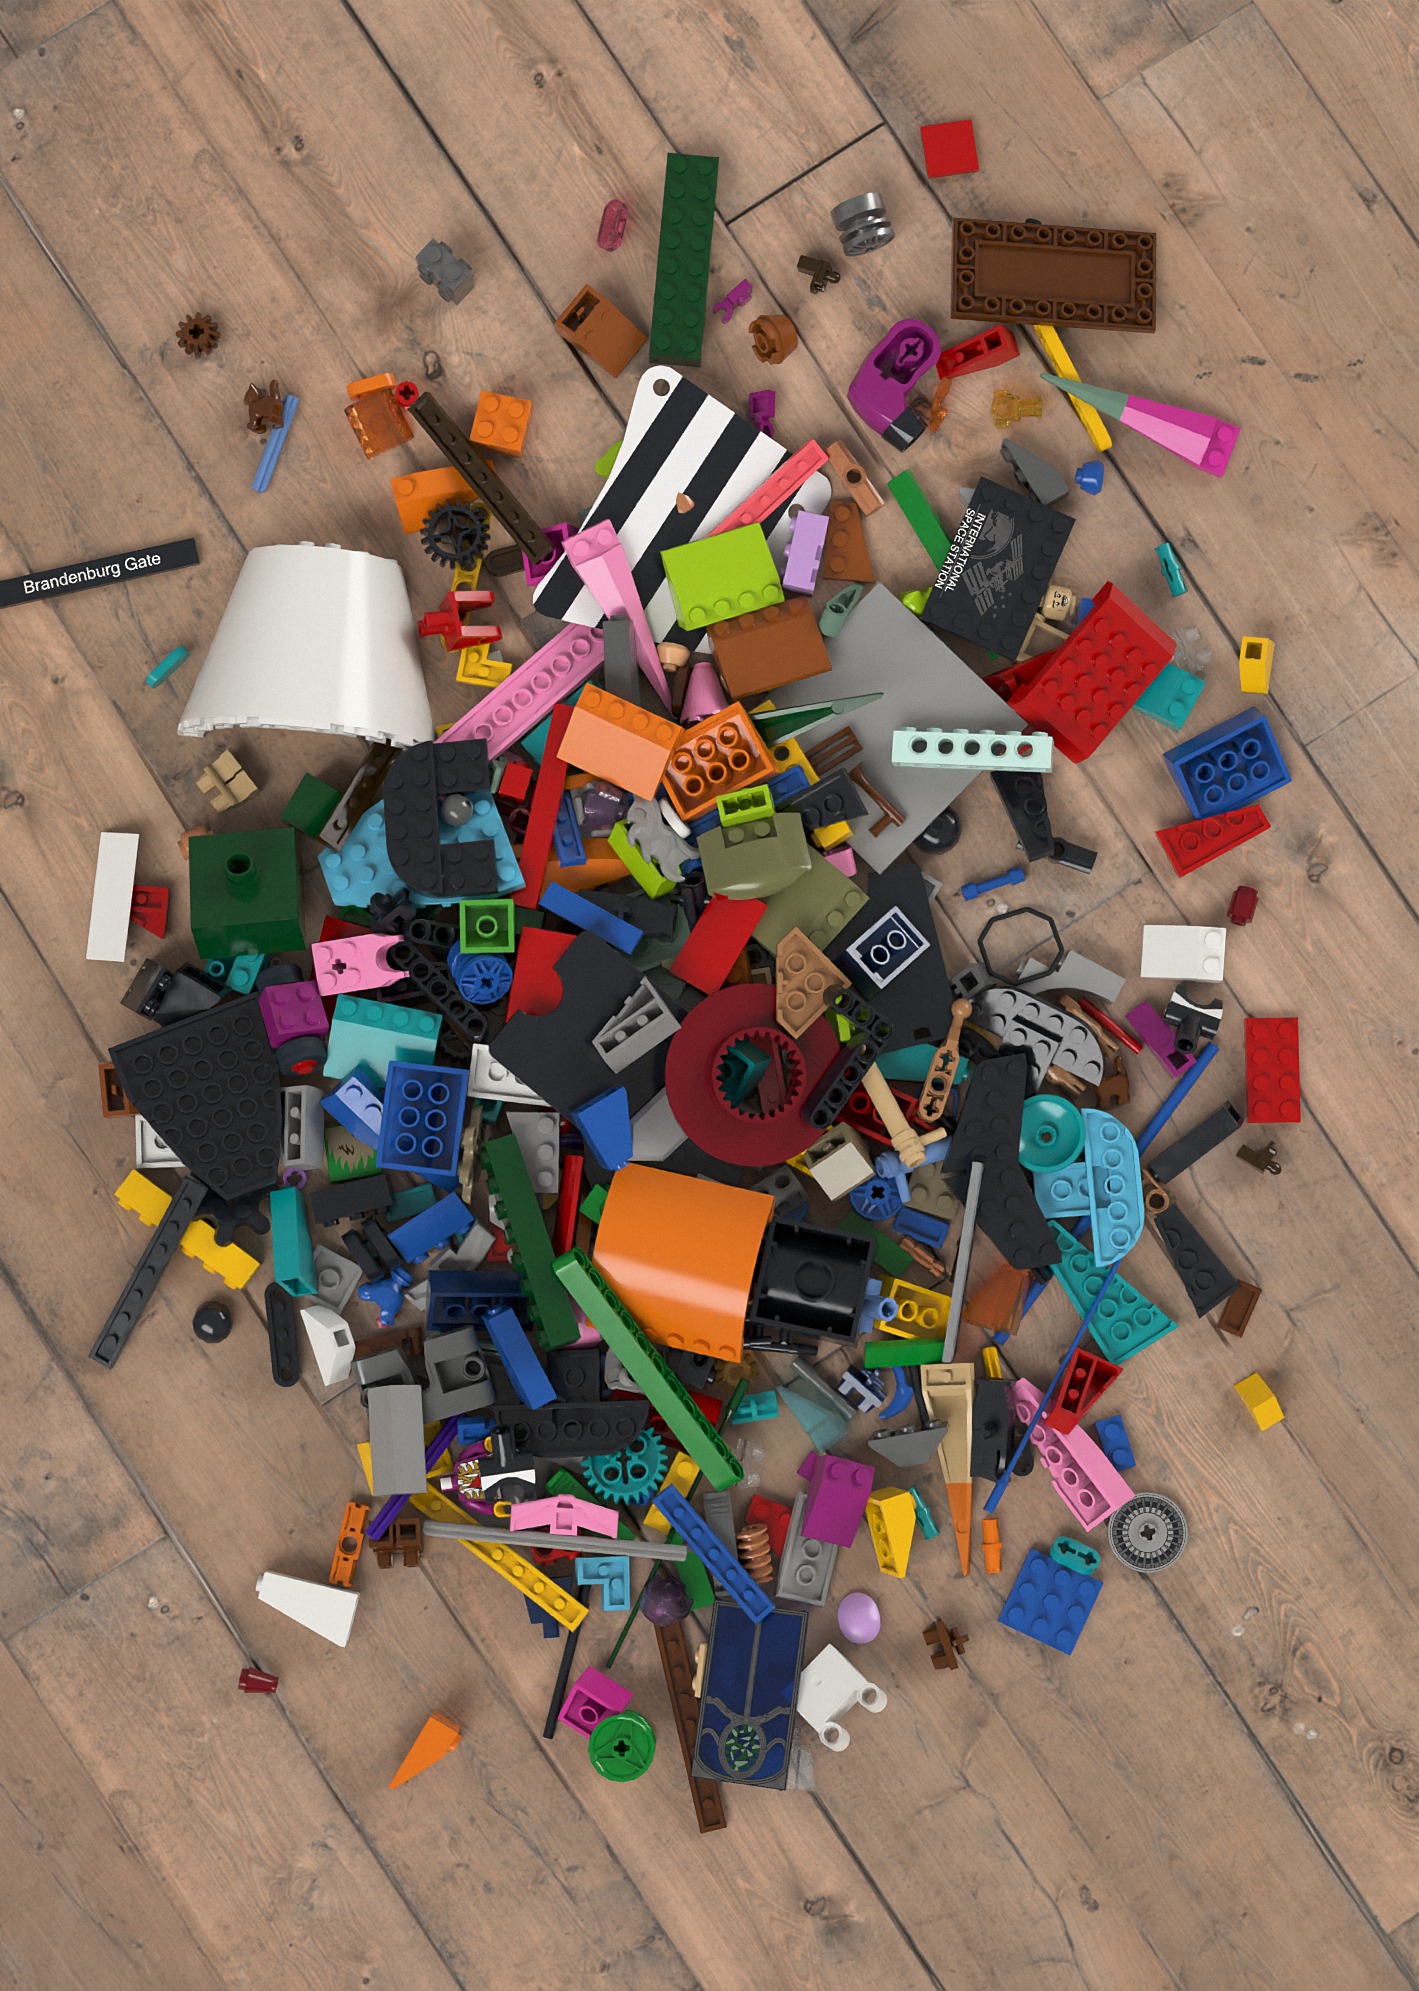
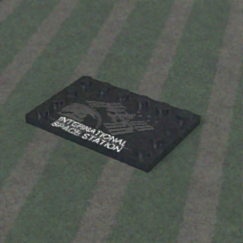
M981 476L919 620L1014 662L1076 519Z

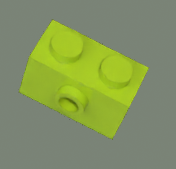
M767 784L740 789L737 792L716 797L720 819L724 828L773 817V813H776L772 793Z

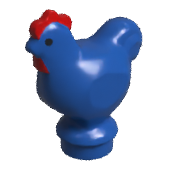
M401 1266L390 1271L392 1276L390 1279H380L375 1284L366 1282L358 1287V1296L362 1300L373 1301L381 1308L380 1316L376 1319L379 1328L388 1329L390 1325L395 1324L396 1313L404 1302L402 1287L410 1286V1282L414 1279Z

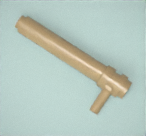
M863 1045L860 1048V1055H862L865 1052L866 1045ZM874 1062L861 1081L892 1137L891 1143L894 1149L900 1152L899 1158L901 1162L906 1164L908 1169L917 1167L927 1159L924 1146L947 1136L946 1131L941 1127L918 1137L916 1131L910 1128L876 1062Z

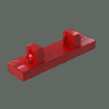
M1060 646L985 676L982 680L1002 700L1008 698L1015 693L1022 683L1028 686Z

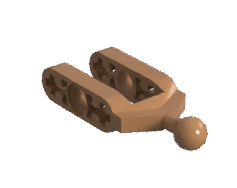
M957 999L953 1002L951 1011L954 1017L945 1040L931 1060L919 1098V1109L916 1113L917 1117L925 1123L937 1120L942 1115L959 1063L958 1040L964 1019H967L972 1013V1006L966 999ZM948 1054V1060L951 1062L944 1067L943 1072L938 1071L939 1068H942L943 1059L940 1057ZM938 1078L943 1082L944 1088L942 1091H936L932 1088V1079ZM932 1098H940V1100L936 1099L932 1105V1110L936 1112L927 1116V1110L923 1109V1107L929 1105Z

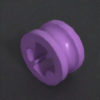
M289 1168L283 1175L284 1185L296 1187L298 1190L303 1189L308 1181L307 1173L304 1170ZM294 1171L299 1172L297 1175H302V1181L298 1182V1186H292L293 1182L289 1183L288 1177L293 1176Z

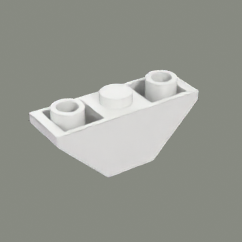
M321 1305L300 1310L325 1386L348 1379L351 1369L350 1362L353 1360L356 1348L348 1323L331 1309Z

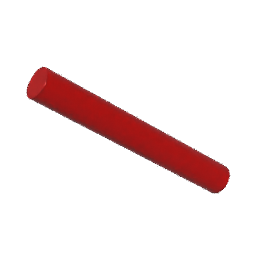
M1083 996L1078 1004L1084 1011L1138 1055L1143 1049L1139 1042Z

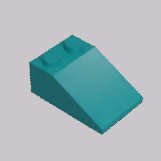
M1167 664L1131 708L1178 733L1206 682L1183 669Z

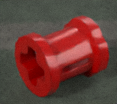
M408 381L400 383L395 391L398 404L404 410H408L420 397L416 385ZM406 392H411L410 400H405Z

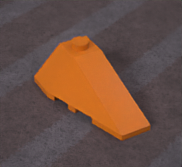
M485 460L496 473L493 460ZM454 466L416 472L390 479L405 535L420 532L422 528H429L422 521L423 519L432 520L428 515L429 510L438 513L436 504L439 503L444 509L446 508V500H450L451 506H455L456 499H460L461 507H463L467 501L473 502L479 498Z

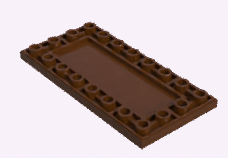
M953 218L950 319L1154 334L1156 331V233Z

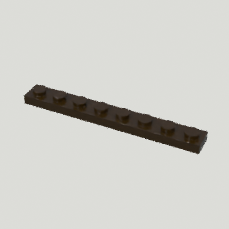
M424 392L408 408V411L534 565H539L556 548L555 545L431 393Z

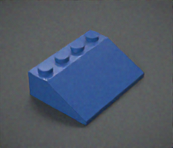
M1254 706L1162 754L1169 772L1195 821L1238 810L1292 781L1265 714Z
M389 1060L376 1167L457 1177L460 1140L463 1132L470 1075L469 1070Z

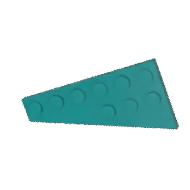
M1050 1219L1047 1223L1060 1248L1063 1263L1052 1264L1049 1267L1084 1322L1111 1268L1107 1265L1095 1268L1094 1254L1056 1221ZM1115 1272L1087 1329L1106 1361L1118 1366L1179 1326Z

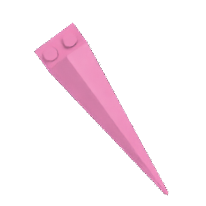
M605 519L561 541L572 567L609 621L610 616L626 615V620H633L637 663L672 718L678 720L672 714V697L622 543H620L610 519Z

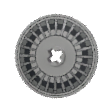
M1143 1492L1135 1494V1497L1111 1514L1108 1523V1541L1114 1555L1125 1566L1138 1572L1154 1573L1170 1567L1180 1558L1187 1543L1188 1529L1183 1513L1173 1501L1157 1493ZM1145 1525L1155 1530V1533L1151 1534L1150 1540L1140 1535V1532L1144 1531Z

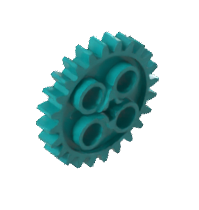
M653 1427L647 1431L644 1429L639 1438L634 1442L644 1444L641 1452H632V1445L626 1448L629 1460L627 1461L628 1484L623 1482L622 1451L608 1456L585 1457L588 1460L581 1462V1465L588 1470L583 1475L585 1478H592L589 1480L588 1486L590 1488L597 1486L595 1489L597 1496L605 1492L604 1500L606 1502L613 1496L615 1505H618L621 1498H624L626 1505H629L630 1498L633 1497L637 1503H640L639 1495L641 1494L646 1498H650L648 1492L650 1488L658 1491L655 1482H664L663 1476L659 1473L668 1471L667 1467L661 1464L668 1461V1456L661 1454L666 1451L665 1445H658L662 1439L660 1435L653 1437L655 1433ZM638 1468L646 1471L644 1477L640 1479L632 1477L633 1471ZM609 1471L619 1472L616 1480L608 1481L605 1479Z

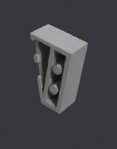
M646 977L640 982L641 987L633 997L629 996L624 1003L626 1005L616 1017L612 1016L592 1041L604 1061L615 1074L681 1028L657 990Z
M308 1085L280 1088L282 1130L279 1154L282 1165L297 1170L323 1168L324 1107L319 1101L324 1097V1090Z

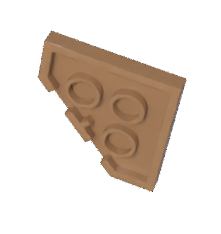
M797 927L793 928L776 945V1022L796 1040L828 1008L823 1001L824 990L830 985H839L847 989L852 984Z

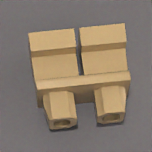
M228 749L213 764L205 767L204 771L206 773L195 782L204 794H207L215 787L219 789L221 794L210 801L219 814L231 807L234 810L260 793L259 789Z

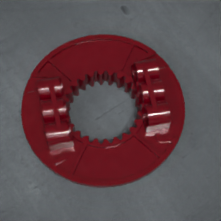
M749 983L727 987L709 995L695 1005L680 1023L681 1028L675 1032L669 1045L665 1064V1087L669 1106L676 1122L696 1146L709 1155L731 1164L749 1167L768 1166L784 1162L799 1155L823 1135L826 1129L818 1130L806 1124L801 1118V1110L841 1053L836 1035L822 1014L794 1040L776 1022V986ZM755 1035L765 1036L767 1039L774 1038L775 1043H783L782 1050H790L787 1056L788 1059H794L791 1065L792 1074L788 1092L784 1097L786 1103H779V1110L771 1109L769 1114L760 1113L758 1115L748 1114V1112L743 1111L739 1112L738 1107H730V1100H723L726 1093L718 1090L722 1082L716 1080V1077L721 1075L717 1065H721L724 1062L720 1056L721 1054L727 1055L726 1047H734V1040L742 1041L744 1036L753 1037ZM835 1088L830 1091L829 1099L835 1095ZM820 1110L814 1114V1121L819 1118Z

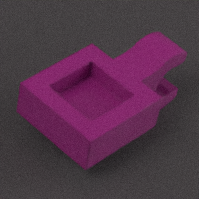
M744 279L726 295L722 302L717 303L713 307L714 314L719 310L726 311V316L722 318L723 324L730 321L732 310L738 305L743 307L752 298L750 295L752 293V285Z
M764 390L749 393V419L754 420L755 428L769 438L773 437L774 430L769 418L775 417V391Z

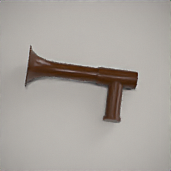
M861 762L848 775L885 813L872 828L868 829L877 838L891 822L899 827L906 821V818L868 781L862 771L861 765L863 762Z

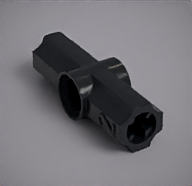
M1052 837L1053 844L1062 846L1064 854L1060 857L1050 855L1044 859L1053 864H1061L1090 875L1098 853L1066 842L1063 838ZM1018 841L1016 849L1024 851L1020 841Z

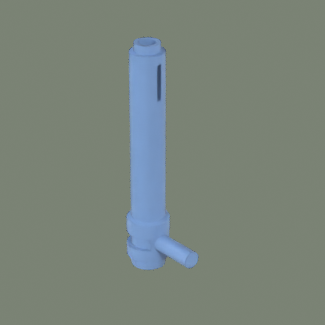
M952 1136L924 1146L927 1159L917 1167L944 1160ZM899 1151L881 1153L880 1157L875 1159L877 1173L882 1178L895 1177L902 1203L912 1200L905 1174L913 1172L914 1168L908 1169L906 1164L901 1162Z

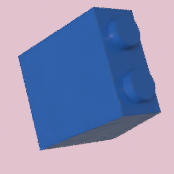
M615 1085L570 1112L600 1166L607 1170H615L616 1172L629 1164L628 1159L633 1157L627 1092L624 1086Z

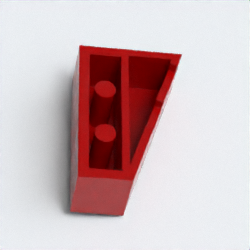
M1076 1347L1058 1381L1044 1425L1069 1435L1113 1385L1124 1369Z

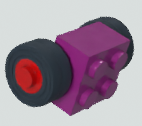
M292 963L279 964L263 970L256 976L255 983L260 995L259 1005L271 1047L278 1048L276 1057L281 1073L285 1076H301L320 1069L327 1062L322 1040L329 1029V1024L316 980L304 981L301 968Z

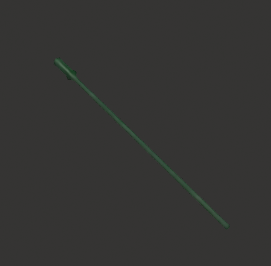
M740 1378L728 1406H726L725 1418L718 1430L720 1437H722L731 1417L738 1412L737 1409L750 1384V1381L744 1378ZM701 1469L686 1497L688 1503H690L704 1474ZM672 1527L664 1544L671 1543L676 1533L674 1527ZM663 1559L656 1560L606 1664L607 1668H611Z

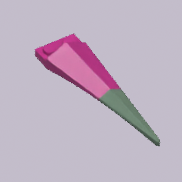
M1046 373L1040 374L1042 379L1125 424L1193 467L1222 478L1241 428L1209 415Z

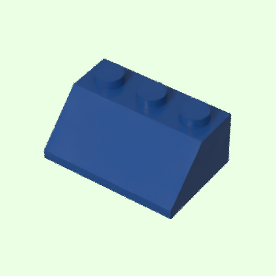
M453 1192L389 1234L388 1238L407 1263L412 1264L415 1262L418 1265L430 1257L428 1252L437 1247L438 1250H441L452 1243L450 1238L456 1235V1233L459 1232L462 1236L469 1232L473 1227L472 1223L476 1219L466 1203L462 1201L461 1195Z

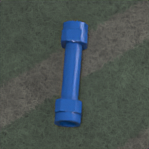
M1019 866L1009 869L1007 874L981 883L974 884V882L961 886V891L965 901L978 898V894L1010 883L1013 886L1024 882L1025 877Z

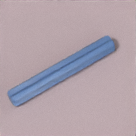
M285 395L284 410L282 414L284 427L272 429L252 483V489L259 493H265L298 407L299 399L293 395Z

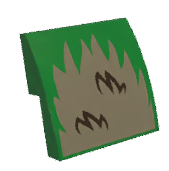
M343 1125L324 1128V1143L331 1184L365 1179L383 1174V1168L376 1167L377 1151L356 1139Z

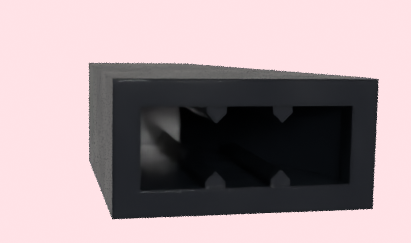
M187 961L176 970L154 1017V1021L163 1028L207 1011L229 994L232 988Z

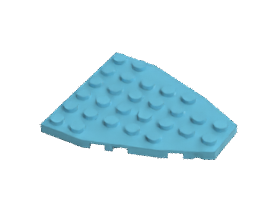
M491 792L463 794L471 800L473 814L467 824L459 827L450 826L442 819L440 814L442 803L438 800L441 845L494 839L499 893L436 899L419 895L405 885L395 873L387 854L383 799L363 813L340 852L335 854L329 848H325L317 856L332 900L338 906L356 905L357 907L367 908L368 905H371L370 898L375 893L393 896L405 887L410 891L409 900L417 908H426V905L442 904L443 907H449L451 903H460V900H491L522 889L526 885Z

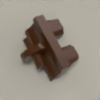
M942 1619L935 1621L934 1626L922 1631L927 1646L941 1642L943 1651L930 1655L934 1669L949 1667L950 1670L959 1668L952 1646L956 1647L958 1655L965 1653L963 1643L969 1641L968 1635L960 1636L958 1628L954 1627L950 1629L953 1639L949 1640Z

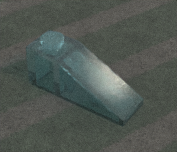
M781 1385L775 1387L821 1453L848 1435L845 1431L848 1425L840 1414L834 1416L832 1412Z

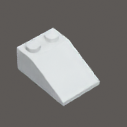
M1144 925L1140 977L1220 983L1223 981L1226 928Z

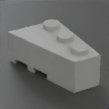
M506 1112L512 1133L516 1135L534 1193L559 1194L560 1114Z

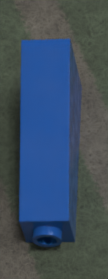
M502 1304L490 1307L487 1310L488 1313L483 1315L482 1318L519 1401L534 1410L556 1399L557 1396L513 1309L507 1305L502 1306Z

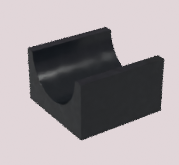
M773 1216L770 1222L749 1317L750 1323L759 1328L857 1348L866 1292L873 1263L879 1248L877 1238Z

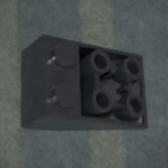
M146 958L120 1004L151 1021L160 1007L174 973Z

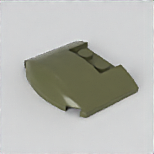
M773 813V817L724 829H721V826L697 837L708 894L715 897L714 892L728 896L730 900H747L769 896L797 883L796 879L806 870L808 875L813 871L800 813Z

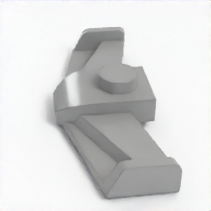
M476 1219L457 1252L447 1245L429 1264L434 1270L476 1271L496 1240V1237L479 1219ZM428 1277L411 1288L402 1291L403 1296L421 1312L426 1309Z

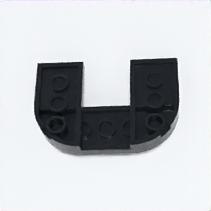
M486 738L433 743L432 740L425 741L404 751L388 770L383 787L387 854L398 878L419 895L429 898L447 899L499 893L494 839L442 845L440 839L438 797L455 793L491 792L488 741Z

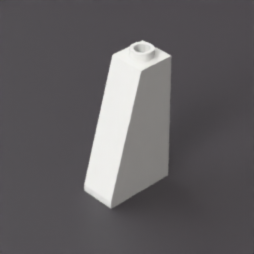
M269 1570L264 1572V1576L259 1575L256 1585V1591H259L258 1599L341 1647L348 1645L360 1596L359 1592Z

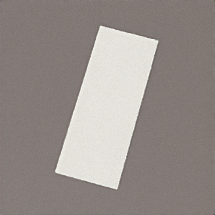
M101 832L86 959L124 962L139 834Z

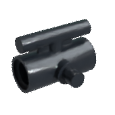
M698 871L684 874L685 880L680 882L682 892L680 894H671L670 903L680 904L681 907H685L690 934L712 898L708 894L705 875Z

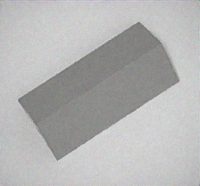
M388 1385L368 1389L373 1497L427 1493L421 1385Z

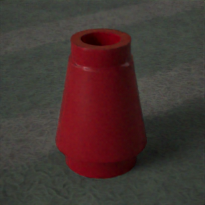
M249 1667V1669L242 1668L238 1689L244 1690V1693H276L279 1677H274L252 1667Z

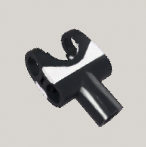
M1177 985L1165 1010L1163 1022L1177 1027L1173 1045L1178 1052L1182 1054L1195 1052L1200 1036L1210 1040L1214 1039L1222 1017V1000L1214 998L1210 1004L1200 1005L1188 997L1185 986Z
M495 1425L490 1429L493 1455L478 1457L479 1476L487 1505L494 1504V1497H496L498 1488L507 1482L519 1484L523 1488L526 1499L534 1498L535 1471L532 1451L517 1452L515 1432L512 1425Z

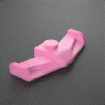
M558 1494L556 1497L511 1505L510 1532L550 1524V1534L577 1536L578 1526L611 1536L612 1538H617L619 1514L618 1511L577 1499L572 1494Z

